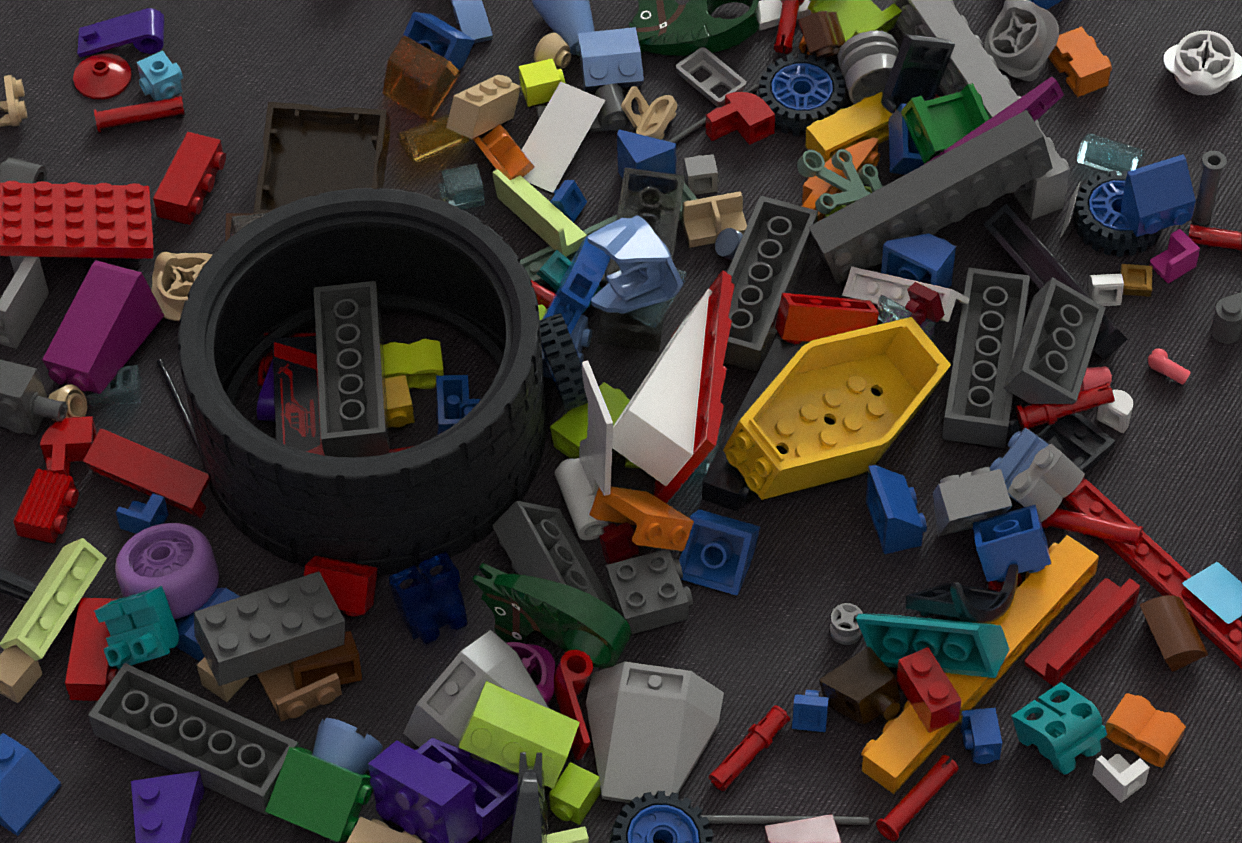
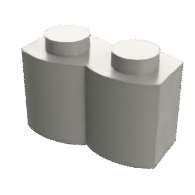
M1050 444L1035 455L1028 469L1013 479L1008 493L1023 507L1036 504L1042 522L1054 513L1064 497L1077 488L1085 474L1060 450Z

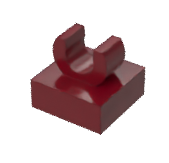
M914 282L907 289L910 301L905 305V309L913 313L910 317L918 325L922 324L926 318L937 323L945 315L938 292L917 282Z
M628 522L619 526L610 523L601 528L604 534L600 535L599 538L605 561L608 564L626 560L639 553L638 546L632 542L634 536L633 527Z

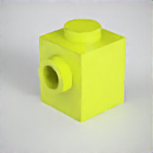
M553 58L519 66L520 86L528 107L549 102L559 83H565L562 69H556Z

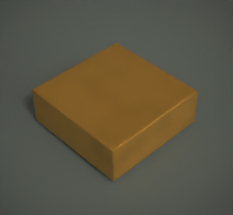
M1121 264L1120 274H1122L1124 281L1122 295L1151 297L1152 266Z

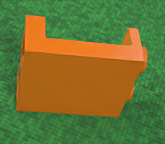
M611 487L610 495L606 496L598 488L589 514L596 520L616 523L628 522L631 525H637L632 538V542L636 545L677 551L685 549L694 524L692 519L649 492Z

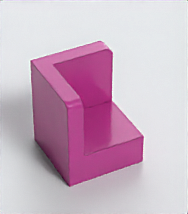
M1178 229L1170 235L1168 249L1152 258L1149 265L1169 284L1196 267L1200 248L1181 229Z

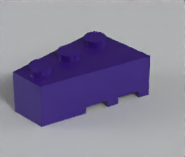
M433 737L416 750L471 781L480 833L475 836L478 840L482 841L514 813L518 776L500 770L501 766L490 762L488 765L471 758V753Z
M200 771L131 781L136 843H189L192 829L196 825V814L200 799L202 800L205 791Z

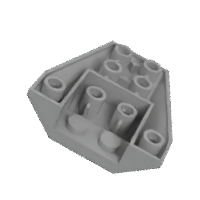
M490 630L463 649L416 704L403 734L419 748L432 737L459 748L458 742L486 681L547 708L549 707L517 652ZM471 753V758L488 765L491 761ZM502 766L500 767V770H503L515 776H519V774L514 771H511Z
M624 661L611 668H605L592 673L586 708L597 773L600 777L602 799L630 803L635 797L638 796L640 799L647 792L655 795L657 791H665L666 796H670L672 792L679 794L719 725L724 692L688 670Z

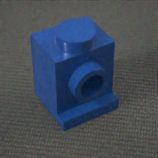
M996 708L962 711L959 729L960 733H963L965 750L971 751L972 761L978 764H987L994 760H1000L1002 739Z

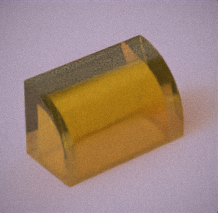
M449 114L397 134L404 151L414 163L467 143L469 138L446 128Z

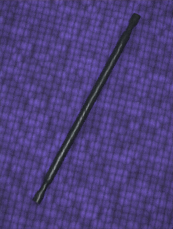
M159 359L157 364L162 370L163 377L199 452L194 426L168 371L164 367L163 360Z

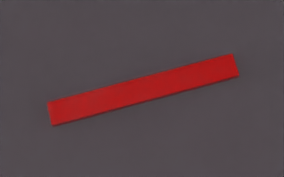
M1087 479L1083 480L1074 491L1061 501L1072 512L1137 526ZM1143 532L1139 547L1101 538L1162 596L1180 597L1194 625L1242 669V622L1236 619L1227 624L1189 591L1182 583L1192 576L1145 532Z

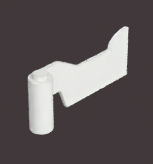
M589 361L582 362V376L588 400L587 438L580 441L579 458L562 461L555 470V476L579 538L582 540H593L604 534L601 528L608 525V521L596 520L589 514L598 488L601 489L604 496L610 495L613 421Z

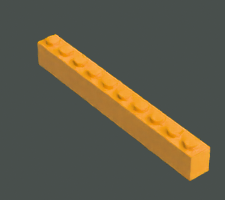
M1068 535L1059 544L1053 543L1049 548L1051 564L1046 565L1041 571L1027 572L1025 581L1020 586L1017 585L1013 601L1006 613L996 621L987 623L1001 625L1010 648L996 678L945 673L962 700L959 720L928 733L908 700L903 708L904 711L898 718L895 717L889 720L883 728V734L877 740H870L861 753L863 756L862 771L895 794L960 723L961 712L971 710L1096 574L1099 556Z

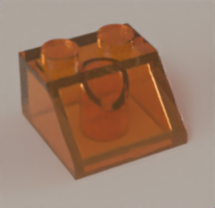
M403 35L388 59L382 94L424 119L431 121L461 72L446 58Z

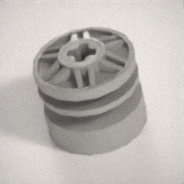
M883 31L863 32L848 39L841 46L837 54L838 64L845 79L849 98L853 104L860 102L865 97H871L879 92L883 93L899 52L897 42L892 35Z

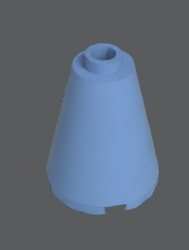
M532 0L534 8L552 31L558 33L569 45L570 53L580 56L578 33L595 32L589 0Z
M326 718L325 721L322 719L319 724L312 755L364 775L369 769L368 763L381 753L383 746L369 734H366L364 738L356 732L357 728L350 724Z

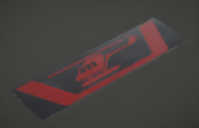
M316 336L272 338L276 440L305 452L325 456L320 431Z

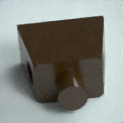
M867 647L819 679L823 697L829 698L828 706L860 724H867L879 715L886 720H892L900 711V704L898 703L900 695L896 679L870 647Z

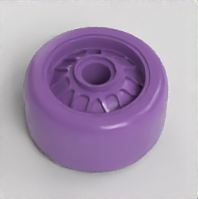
M181 523L158 524L137 533L121 548L115 564L116 578L123 597L162 586L174 620L188 616L202 607L215 592L219 581L218 565L208 539L198 529Z

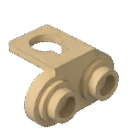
M12 75L4 76L7 100L0 101V110L9 112V114H5L0 119V127L12 125V127L20 126L22 119L28 118L25 101H18L19 97L25 96L22 79L16 80Z
M633 86L622 102L621 108L634 126L637 134L662 140L668 123L676 116L677 102L673 96L664 95L654 100L649 106L639 89ZM634 98L638 102L640 115L634 114L632 111L631 103Z

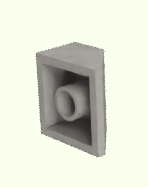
M984 467L971 472L972 476L960 478L959 475H951L940 480V484L933 491L938 537L972 529L974 522L1008 512L1012 504L1001 469L991 471L990 467Z

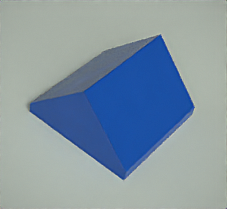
M619 129L617 133L618 173L636 201L674 187L676 184V143Z

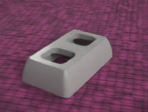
M704 47L699 48L676 64L678 74L718 108L725 104V95L718 98L711 92L719 85H725L731 90L726 93L729 94L743 92L746 86V81ZM701 68L712 75L703 82H699L692 76L694 72Z

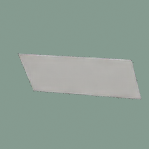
M560 82L522 148L524 154L535 166L523 178L527 182L553 193L605 100Z

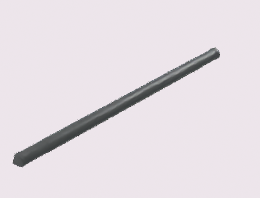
M701 815L702 818L707 817L710 824H778L818 817ZM833 816L836 825H869L872 822L869 817Z

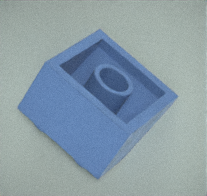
M636 27L578 33L585 92L597 91L600 87L607 84H617L622 88L642 86L644 77Z

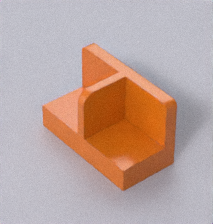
M501 124L485 137L477 136L473 138L496 170L498 169L509 180L519 175L524 177L535 168Z

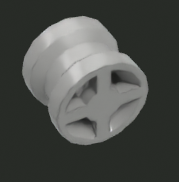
M844 603L833 609L831 613L830 634L837 643L851 645L860 640L862 633L856 617L858 614L863 613L859 607L851 603ZM841 625H848L850 628H844Z

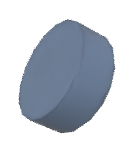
M733 228L722 230L715 242L717 254L729 260L733 259L743 234Z

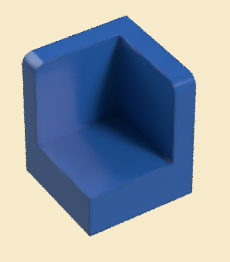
M153 493L147 504L133 501L128 509L118 507L116 511L120 529L135 534L149 527L164 524L169 515L165 498Z

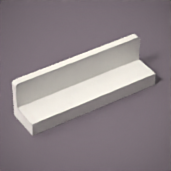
M852 266L842 296L848 299L870 300L873 305L913 314L905 309V305L910 301L907 289L914 282H917L939 293L945 314L940 320L946 322L950 320L955 302L968 304L970 299L953 289Z

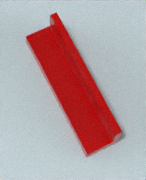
M105 429L99 430L83 460L93 472L150 497L152 493L163 496L167 504L196 517H202L207 507L200 498L210 481V476L207 473Z
M1105 578L1026 657L1025 666L1053 687L1056 686L1137 603L1140 585L1129 579L1122 587H1119L1110 579Z

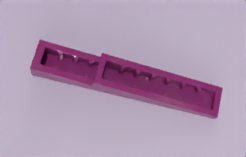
M1051 76L930 161L1025 110L1028 111L1035 122L1064 96L1057 80Z

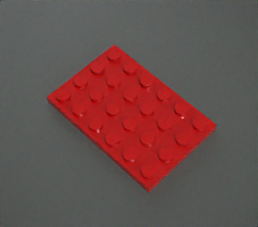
M7 181L0 183V256L153 259L154 247L149 186H142L136 183L128 185H111L109 183L85 185L77 182L51 184L45 181L37 183Z

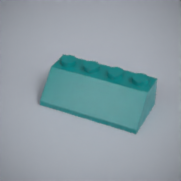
M858 614L856 617L867 647H870L887 667L898 668L899 659L929 647L945 673L996 678L1010 649L1001 625L889 614Z

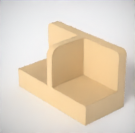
M741 192L682 203V225L689 248L715 243L720 232L726 228H733L744 234L747 224L742 211L743 197Z

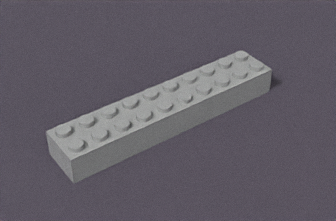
M893 0V3L902 10L896 24L904 36L906 34L944 38L955 43L939 85L945 95L960 92L967 84L973 83L977 92L982 97L983 106L990 119L1021 98L1011 88L1008 77L1001 74L993 56L988 55L984 50L979 36L972 33L966 18L963 15L960 16L953 0ZM1038 120L1035 123L1044 136L1053 169L1049 170L1044 176L1021 185L1013 192L1031 220L1063 208L1065 194H1067L1068 175L1070 174L1068 162L1056 152L1053 141L1044 135Z

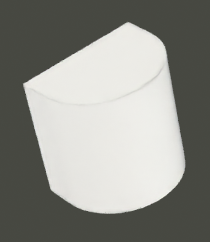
M1122 274L1089 275L1088 295L1093 301L1101 306L1121 305L1124 287Z
M1113 390L1115 402L1098 406L1096 419L1124 433L1130 423L1133 400L1128 393L1122 390Z

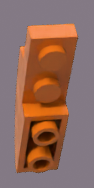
M873 137L845 149L852 155V163L857 173L865 164L877 166L880 160L878 139ZM832 158L825 162L824 167L847 179L843 170L834 167ZM817 176L809 177L803 185L802 207L817 210L815 202L823 193L832 195L843 191ZM818 211V221L824 218L825 214Z

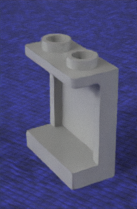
M9 256L15 275L0 298V344L17 349L49 294L39 257Z

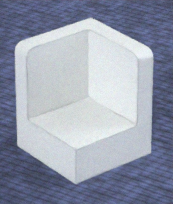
M1115 754L1108 761L1103 756H1100L1095 761L1092 775L1121 803L1146 784L1150 767L1141 758L1130 765L1120 754Z

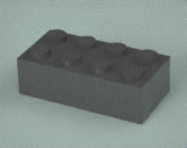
M318 571L195 611L194 636L218 685L222 686L344 645L345 620L322 575Z

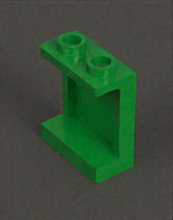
M973 83L967 84L960 92L924 101L922 96L911 98L901 111L924 164L990 119L983 106L982 97L977 92Z
M289 747L265 812L336 842H346L359 820L358 816L362 805L365 806L372 795L373 788L370 786L371 776L358 774L314 756L312 751L302 747Z

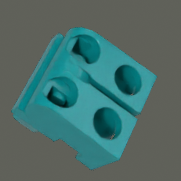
M162 586L110 601L94 610L99 623L105 621L111 635L106 638L109 646L104 648L105 656L111 667L117 666L120 669L124 663L134 665L165 656L170 653L169 649L174 648L178 644V629Z
M1062 682L1039 696V702L1033 700L1011 715L1019 742L1026 746L1031 744L1038 746L1039 753L1048 758L1053 767L1063 774H1068L1076 768L1074 757L1080 753L1089 757L1100 752V740L1108 735L1106 727L1102 725V717L1096 706ZM1060 696L1062 702L1055 703L1052 702V700L1055 697ZM1030 714H1035L1036 720L1026 719Z

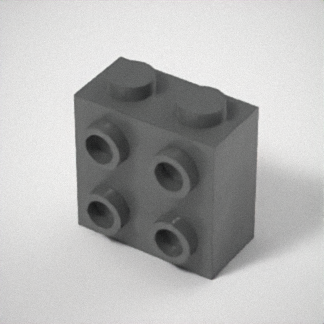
M669 549L606 565L607 585L616 610L628 622L632 634L689 619V606L693 605L691 591L688 586L683 587L680 580L683 578L680 562L678 559L673 560Z

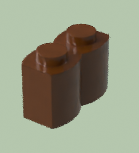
M820 11L799 19L809 54H816L817 58L837 56L841 46L846 42L837 12Z

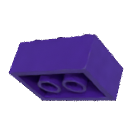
M397 740L368 763L371 776L370 783L376 800V810L383 819L396 823L407 833L415 834L428 843H468L480 833L471 781Z

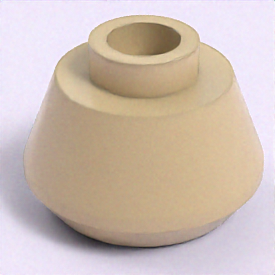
M558 33L547 34L536 46L534 52L535 62L553 58L556 69L565 68L571 60L570 47Z
M72 384L65 385L50 394L49 399L66 402L68 409L65 418L85 417L87 400L84 393L77 386Z

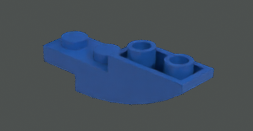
M587 236L582 241L559 283L561 284L542 318L545 319L561 313L570 335L581 314L588 307L611 258L603 250L588 243Z

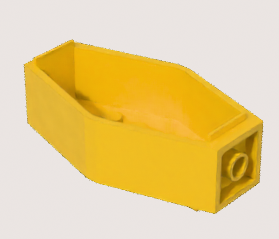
M912 317L812 340L800 348L739 420L723 451L728 462L739 470L745 478L747 486L756 492L761 500L863 474L868 471V466L877 463L928 400L951 364ZM871 389H877L881 396L873 395ZM824 417L831 418L834 421V424H827L824 420ZM776 447H784L787 453L781 454Z

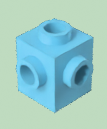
M160 51L137 62L140 75L139 84L145 95L150 94L154 101H159L182 93L180 82L183 79L182 71L177 63H171L164 51Z

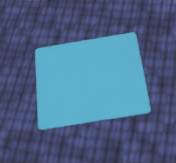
M1220 563L1212 564L1182 583L1227 624L1242 616V582Z

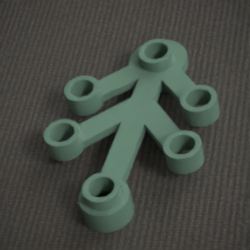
M840 149L833 155L832 164L835 168L843 170L847 179L824 167L825 162L822 155L815 150L805 151L797 162L798 171L802 176H817L843 191L832 195L823 193L816 200L815 206L822 214H829L837 206L854 203L869 195L870 192L866 191L863 184L869 185L872 192L883 187L878 178L876 167L872 164H865L857 173L852 163V155L845 149Z

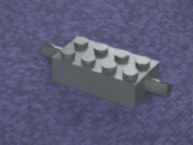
M0 359V427L8 428L15 433L24 432L35 435L44 417L60 422L63 421L66 417L68 406L64 401H57L47 397L37 368Z

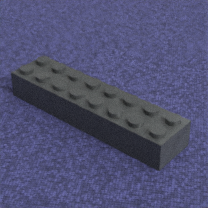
M1025 110L809 226L808 228L820 256L836 284L848 279L851 266L866 269L882 262L883 245L886 241L928 233L934 235L939 229L950 223L958 222L967 214L978 208L990 205L993 200L1006 193H1012L1021 185L1044 176L1049 170L1053 169L1044 136L1028 111Z

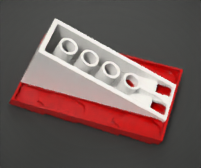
M722 270L671 335V340L613 426L612 448L656 479L654 496L665 503L672 498L717 443L724 408L720 400L727 370L723 363L732 323L728 316L734 291V284L731 282L732 276Z

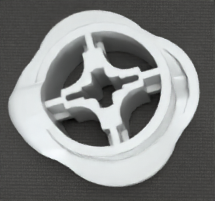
M1213 31L1190 33L1178 45L1170 47L1164 54V65L1174 74L1177 83L1186 91L1196 95L1218 93L1229 82L1237 80L1242 76V57L1234 51L1232 44L1226 37ZM1206 58L1205 67L1203 68V60Z

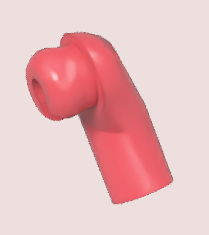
M1160 348L1154 349L1151 355L1148 356V364L1151 369L1173 379L1181 385L1187 381L1191 372L1168 359V354L1165 350Z

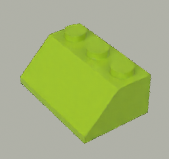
M486 681L458 742V747L518 774L520 752H526L528 766H534L537 752H542L544 785L554 789L580 722Z

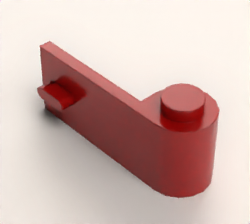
M581 650L567 651L561 657L554 673V691L561 714L580 722L571 746L575 760L583 758L590 744V738L576 695L583 691L591 675L593 662L590 656Z

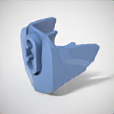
M640 216L621 218L588 235V243L603 250L606 255H609L616 261L620 268V271L606 276V280L609 283L592 297L591 304L593 307L608 313L618 312L623 314L668 301L680 291L683 282L672 261L667 246Z

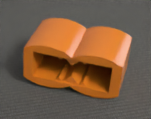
M1129 693L1125 694L1105 726L1108 734L1106 737L1120 747L1134 751L1143 760L1161 768L1164 767L1181 741L1186 728L1173 713L1156 710L1146 698Z

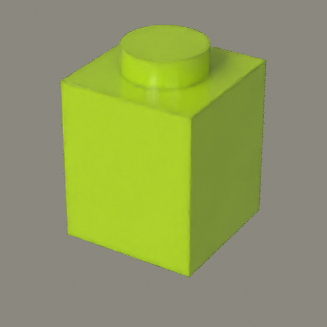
M570 762L556 782L554 789L549 793L550 810L561 820H571L580 825L601 793L600 777Z

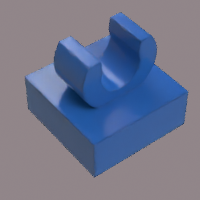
M565 180L561 187L553 192L554 197L550 202L574 222L587 201L574 180Z
M806 689L805 695L795 694L792 729L826 732L829 698L819 697V691Z

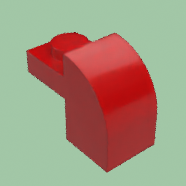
M748 92L729 93L725 95V106L715 108L706 114V135L711 141H714L738 130L746 142L751 145L774 134L775 113L763 99L755 94Z
M93 416L65 418L61 422L57 421L45 431L41 438L40 446L45 463H47L48 472L52 471L53 473L57 472L60 475L68 476L70 475L71 461L84 460L97 436Z

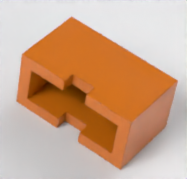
M1082 27L1059 35L1057 44L1048 58L1059 73H1067L1069 77H1066V82L1076 96L1079 97L1108 86L1112 65L1109 58L1103 56L1097 48L1094 38L1088 36Z

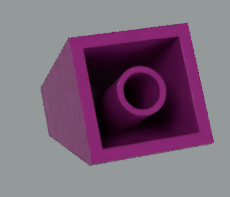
M95 260L42 359L49 371V377L54 382L60 385L72 384L81 391L101 394L164 317V313L142 272Z

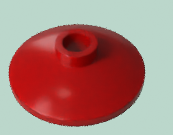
M102 53L83 60L74 71L73 81L76 89L83 96L91 99H108L119 95L128 87L132 73L129 64L122 57Z

